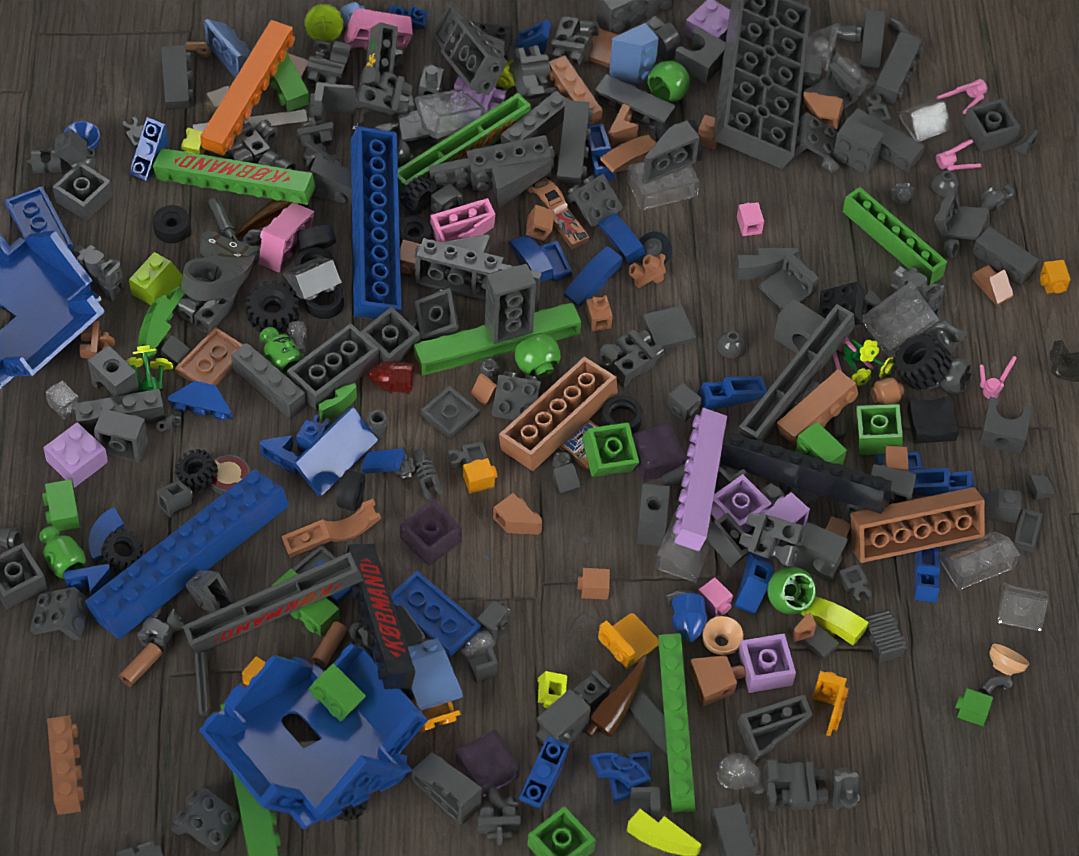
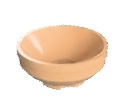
M718 616L706 623L702 638L705 646L712 653L730 655L739 649L740 642L743 640V630L734 619ZM717 637H724L727 639L728 644L719 646L716 644L715 639Z
M999 644L991 646L989 653L993 667L1011 676L1015 673H1021L1028 668L1029 661L1019 653Z

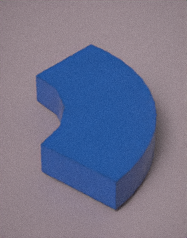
M114 507L103 513L91 529L89 551L93 563L104 558V556L101 557V548L109 533L115 532L116 529L121 530L124 528V523Z
M651 751L628 754V759H633L648 774L650 773ZM615 778L609 779L613 803L630 797L631 790L624 783Z
M608 752L590 755V761L598 778L610 777L618 779L629 790L632 787H640L651 783L649 774L633 759L630 760L619 756L617 753Z

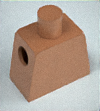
M726 656L690 660L689 672L702 707L735 693L736 680L746 677L744 666L741 664L731 667Z

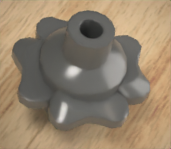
M908 182L897 183L896 187L891 189L893 193L891 199L896 201L897 205L902 203L908 204L909 200L914 198V187L910 186Z
M405 454L399 471H394V474L396 476L400 475L402 480L407 477H413V472L416 470V467L413 465V459L408 458Z

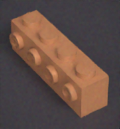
M566 56L549 61L550 74L547 79L552 86L558 88V93L568 100L590 102L589 109L593 110L592 122L588 121V125L600 124L602 121V108Z
M839 369L836 370L777 422L780 435L796 447L799 434L816 422L824 427L832 417L837 416L848 403H852L858 395L856 383Z
M71 715L47 718L54 803L57 814L81 812L80 801L84 800L83 786L79 787L78 781L82 779L81 765H77L76 759L80 758L79 744H75V737H78L77 723H72Z

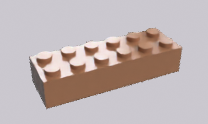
M583 357L499 434L501 451L531 471H534L605 405L607 400L618 393L616 376L588 358Z
M975 487L890 504L882 513L868 509L850 513L852 551L860 563L985 537L984 498Z

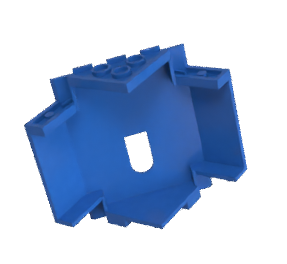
M56 231L29 234L25 239L19 237L10 245L0 234V308L3 307L15 316L14 319L0 330V389L15 376H33L105 312L99 304L102 300L101 297L91 290L90 282L93 280ZM29 249L33 250L40 257L34 259Z
M350 644L334 663L366 695L361 703L341 722L332 716L329 710L320 701L315 699L308 690L314 681L325 672L319 663L310 665L307 660L295 656L292 659H286L273 655L265 662L260 672L250 680L248 686L238 684V686L232 689L229 697L225 700L224 710L209 716L199 730L263 808L290 813L303 830L322 819L327 822L342 814V808L350 804L353 807L369 799L370 796L368 794L376 790L382 792L397 783L395 781L397 778L412 771L399 754L428 721L401 689H384L382 680L378 678L377 663H374L369 653L358 645ZM287 714L301 716L321 740L303 749L283 726L282 718Z

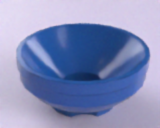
M74 122L64 130V132L70 129L86 140L88 142L87 147L93 150L100 142L99 129L91 122Z

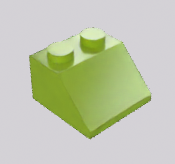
M154 252L129 279L131 295L152 305L155 299L162 295L167 297L173 289L180 286L183 275L170 260Z

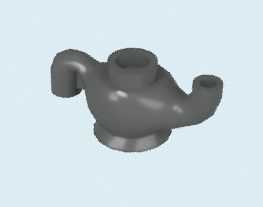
M1010 184L1003 188L1004 191L997 190L995 186H992L982 195L980 200L983 203L980 208L1000 211L1006 205L1004 201L1014 196V189Z

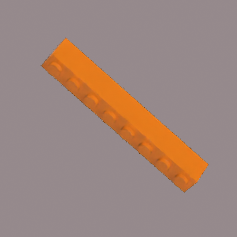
M274 20L269 22L201 134L203 149L224 156L226 151L232 148L235 136L241 133L244 121L250 118L253 106L258 104L260 95L263 90L267 89L271 76H275L280 61H284L286 51L289 47L293 46L295 41L293 27Z

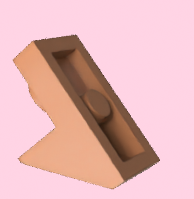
M622 105L609 131L608 141L611 146L637 137L638 125L631 123L632 115H630L629 105Z
M987 265L973 273L972 279L996 306L1013 298L1014 295L1005 270L996 273L990 265Z

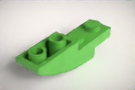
M181 285L173 289L167 297L162 295L153 301L140 329L138 347L145 344V346L150 345V349H154L159 343L162 344L168 338L169 334L167 332L171 325L167 322L174 315L172 313L173 309L177 308L181 299H184L185 293ZM156 348V351L147 352V357L151 359L157 353L158 349ZM142 353L137 354V359L142 358L143 360Z

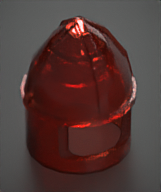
M395 360L383 362L375 366L368 376L373 384L390 394L402 392L410 395L413 385L414 364Z

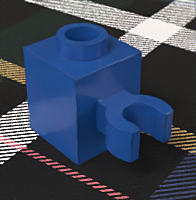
M319 415L313 417V422L306 420L296 436L297 450L304 452L329 428V419H326L322 424L318 423Z

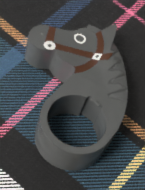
M213 231L204 232L201 236L199 252L204 257L190 260L185 264L181 281L183 292L189 297L200 301H211L230 295L249 276L253 262L259 259L260 254L258 252H260L261 246H250L245 241H232ZM196 277L206 278V279H209V280H211V281H213V282H204V281L197 280V279H195V278H196Z

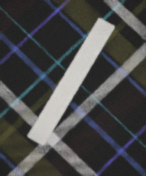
M306 110L254 116L245 120L244 123L250 122L253 128H255L262 120H268L271 126L304 122L308 121ZM208 123L194 124L193 129L204 131Z

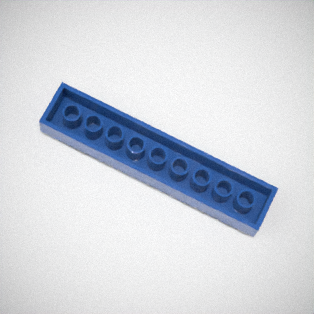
M358 126L351 137L354 316L376 319L391 306L398 313L401 311L397 132Z
M253 470L85 600L92 618L116 638L121 639L186 587V583L198 571L210 569L285 510L289 505L283 488L258 470Z

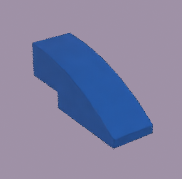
M602 123L587 125V128H591L590 140H586V147H589L588 156L593 175L597 177L604 174L607 180H614L615 172L612 173L600 160L603 155L611 151Z
M616 213L598 223L601 230L627 264L645 254L643 245Z
M526 235L509 241V245L520 265L527 263L530 270L542 273L541 282L552 279L553 267L541 248L531 237Z
M605 247L578 274L564 292V296L580 307L587 299L607 284V279L621 268L622 257L610 247Z
M762 376L725 377L722 382H704L697 394L702 398L701 404L703 408L717 409L762 398L766 394L767 388Z
M949 468L908 470L910 473L916 474L913 493L934 496L974 487L972 471L950 472Z
M939 547L915 552L914 600L937 603L940 588Z

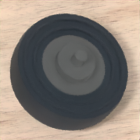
M654 231L643 235L639 239L645 251V254L638 258L641 264H643L645 256L651 254L655 257L660 253L665 255L664 264L668 262L673 249L671 241L666 235Z

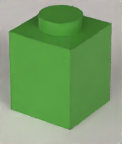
M967 688L964 696L959 695L955 707L959 709L957 718L983 726L993 697Z

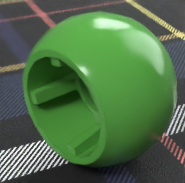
M671 60L662 61L652 68L648 76V86L653 96L670 103H676L688 93L690 77L687 70L680 63Z
M545 333L525 339L515 349L516 364L526 375L537 376L538 378L545 377L554 371V367L560 362L559 345L555 339Z
M789 566L779 569L772 575L767 588L769 601L776 610L789 615L799 614L808 609L813 603L816 595V586L807 571L799 567ZM788 586V592L785 594V587Z

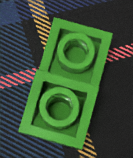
M355 383L340 387L335 390V398L327 399L319 404V416L322 422L337 416L356 400L357 390Z

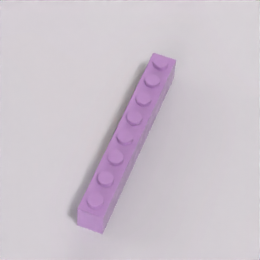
M706 408L702 409L700 415H695L692 427H695V429L691 433L689 441L692 444H690L687 451V456L690 458L684 467V471L687 474L684 475L681 483L684 489H682L678 501L681 502V505L678 506L676 512L678 520L673 528V533L676 534L674 543L700 551L707 538L727 420L726 415Z

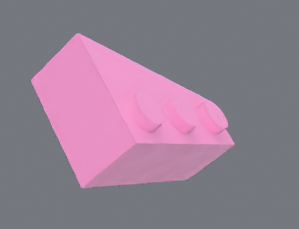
M355 8L344 32L345 43L351 45V51L352 48L364 47V50H368L370 28L382 22L398 27L396 46L398 48L407 47L413 35L411 17Z
M487 198L433 214L430 219L432 234L437 242L484 235L494 228L495 212Z
M292 203L287 208H284L282 213L277 218L275 217L268 227H264L261 231L260 238L262 241L258 264L280 273L283 269L282 263L285 258L290 259L293 255L290 251L295 244L299 245L297 234L312 227L314 211L296 203Z

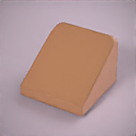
M481 373L472 389L471 395L486 406L495 399L497 385Z
M808 613L794 628L793 642L814 636L816 623L811 613Z

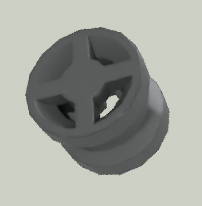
M262 120L254 128L268 145L273 143L279 135V130L276 127H272L268 120Z

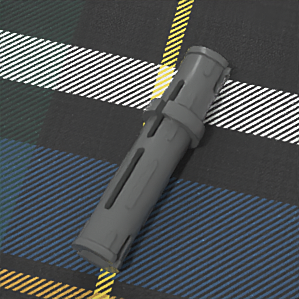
M216 197L218 203H216L215 198L210 199L208 204L219 226V234L229 240L238 241L235 235V227L230 223L221 199Z

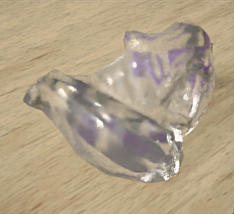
M733 752L727 753L720 758L717 763V776L722 785L733 791L748 787L755 794L764 792L761 771L747 755Z

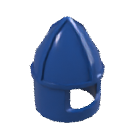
M695 593L681 594L673 598L671 602L672 609L674 610L672 624L677 634L681 633L683 640L693 642L700 636L706 625L704 597Z

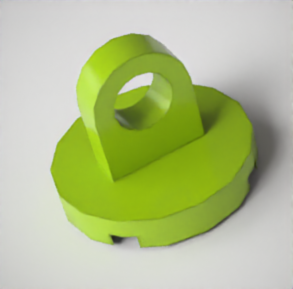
M329 4L313 6L305 17L306 32L313 40L334 41L343 30V17L335 7Z

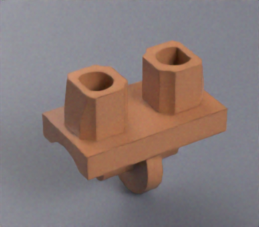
M660 253L654 257L649 254L644 257L642 265L633 263L629 266V275L635 279L636 287L640 288L652 280L657 284L664 280L663 274L666 273L664 267L665 255Z
M94 321L92 326L87 327L81 332V340L91 341V344H80V357L92 358L100 352V348L103 350L107 346L114 347L115 340L109 336L108 332H104L103 336H101L99 321Z

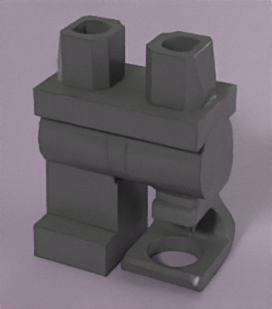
M563 16L555 38L551 43L553 49L552 59L566 56L572 66H579L582 61L587 62L588 55L591 53L593 46L591 37L599 36L600 34L598 22ZM568 23H573L574 25L570 28Z
M314 39L313 56L310 55L307 65V84L314 87L317 82L341 85L350 59L351 45L334 41L331 53L332 43ZM318 44L326 45L327 49H321L318 47Z
M538 46L526 49L528 57H526L524 48H517L511 52L513 62L509 64V67L512 70L517 93L525 100L548 97L555 91L558 92L556 87L543 89V85L548 83L546 77L550 74V65L547 62V54L541 55Z
M366 66L362 70L354 107H365L390 116L394 113L404 114L408 110L409 103L401 101L400 95L409 97L413 85L404 82V77L384 72L380 76V73L374 67ZM373 82L372 85L379 86V89L366 86V84Z
M248 122L246 124L243 123L241 133L235 136L232 148L227 150L224 156L227 159L233 157L237 161L259 164V159L271 149L251 123Z
M78 245L72 251V254L93 280L90 282V285L104 290L106 299L113 302L126 289L124 278L122 277L121 264L118 259H111L106 262L104 254L96 250L92 245L88 248Z
M900 266L893 273V278L896 280L891 284L890 290L897 294V303L901 304L903 302L906 308L913 309L921 315L920 321L928 325L940 313L944 286L942 284H931L928 286L927 277L918 273L916 268L912 267L908 271Z
M206 279L202 280L204 282H213L211 280L207 281ZM238 289L228 296L211 301H200L191 297L181 299L177 306L178 316L193 325L195 324L196 329L208 335L222 319L235 309L234 301L238 297Z
M632 330L628 335L619 338L616 344H605L600 350L599 359L612 371L619 384L624 388L630 384L632 379L656 366V361L663 356V348L657 343L651 347L648 345L651 342V336L646 330L639 333Z
M749 513L746 524L755 527L753 535L743 533L739 544L748 548V551L768 559L777 557L782 564L793 567L799 548L790 545L778 546V539L802 546L808 527L764 513Z
M767 760L763 769L769 811L773 812L785 806V804H789L792 810H813L815 805L826 804L828 800L827 789H818L815 786V783L825 782L824 768L813 767V762L777 763V760ZM776 789H789L788 791L782 790L779 795L776 794Z

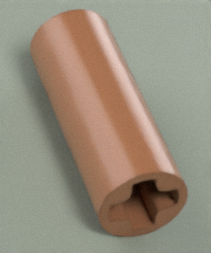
M339 622L332 623L311 658L314 664L319 663L322 668L327 667L348 631L343 624Z
M149 643L119 674L120 679L127 686L132 687L162 655V651L155 644Z

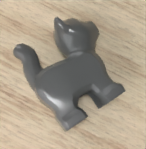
M160 607L144 621L143 628L138 632L137 637L144 646H147L154 639V643L157 644L156 646L164 652L166 650L165 646L172 638L173 633L182 630L185 623L182 621L181 616L176 613L175 609L171 611L166 622L159 620L158 618L162 614V608Z

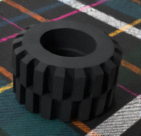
M931 333L915 334L899 346L900 349L896 351V357L893 358V367L896 373L912 389L926 390L930 386L932 388L937 382L943 380V376L947 375L948 372L946 370L950 369V362L952 361L950 352Z

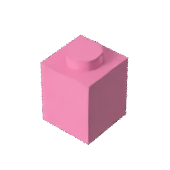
M759 202L739 205L737 220L742 236L762 234L764 219Z
M713 578L698 590V595L704 597L706 610L713 617H717L720 614L724 615L731 609L733 595L716 578Z

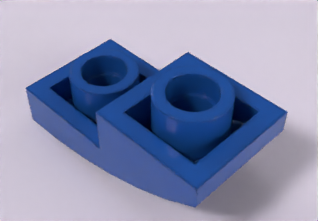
M393 4L390 5L388 11L390 14L411 17L413 29L424 28L429 14L428 11L414 6H410V9L407 10Z

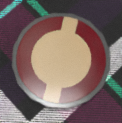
M236 455L217 457L214 459L218 466V473H215L217 477L216 479L212 478L213 483L209 484L213 491L221 495L250 473L248 464Z

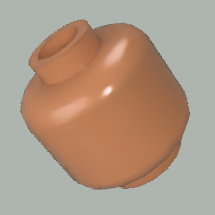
M892 377L876 381L873 388H871L872 399L878 405L898 404L901 401V395L904 394L902 384Z

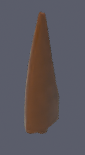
M272 199L235 234L236 237L245 235L252 229H259L271 224L272 220L275 217L277 218L283 209L293 202ZM299 203V205H301V206H303V207H306V208L309 206V205H306V204H300V203Z
M644 654L629 676L601 702L591 716L589 726L585 730L588 736L592 737L596 731L609 737L613 736L637 692L644 672L647 654Z

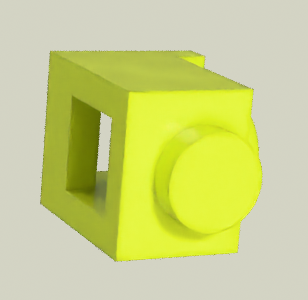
M513 59L507 62L496 82L497 86L502 87L505 91L515 86L513 75L508 71L510 69L509 64L513 62Z
M187 128V139H183L181 149L184 152L203 155L206 150L201 145L200 136L203 131Z
M546 671L538 677V702L544 703V708H549L566 692L567 675Z

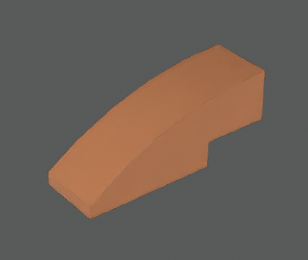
M649 135L641 136L612 149L603 155L600 160L612 173L638 168L639 164L645 161V156L655 146L656 142Z

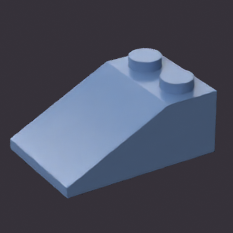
M438 638L408 647L416 673L412 688L407 689L420 711L463 697L449 659Z

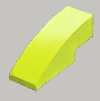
M815 597L811 606L804 612L799 613L802 616L811 613L814 621L832 637L838 635L852 646L866 632L869 622L848 609L819 597Z
M639 809L628 822L627 832L654 848L681 856H698L700 853L701 844L665 816L658 823Z

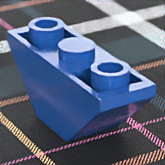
M150 117L146 118L129 174L148 181L153 175V164L161 148L166 149L168 145L165 123Z
M193 381L168 397V402L173 406L172 408L184 412L185 409L192 410L196 415L205 416L210 414L214 415L215 419L226 421V418L233 420L234 417L216 385Z
M749 552L734 607L753 615L756 613L769 586L774 569L771 559Z
M547 736L521 792L520 801L541 809L550 796L561 773L569 748L568 744Z

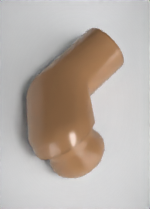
M186 41V51H196L203 58H208L211 55V48L205 42Z

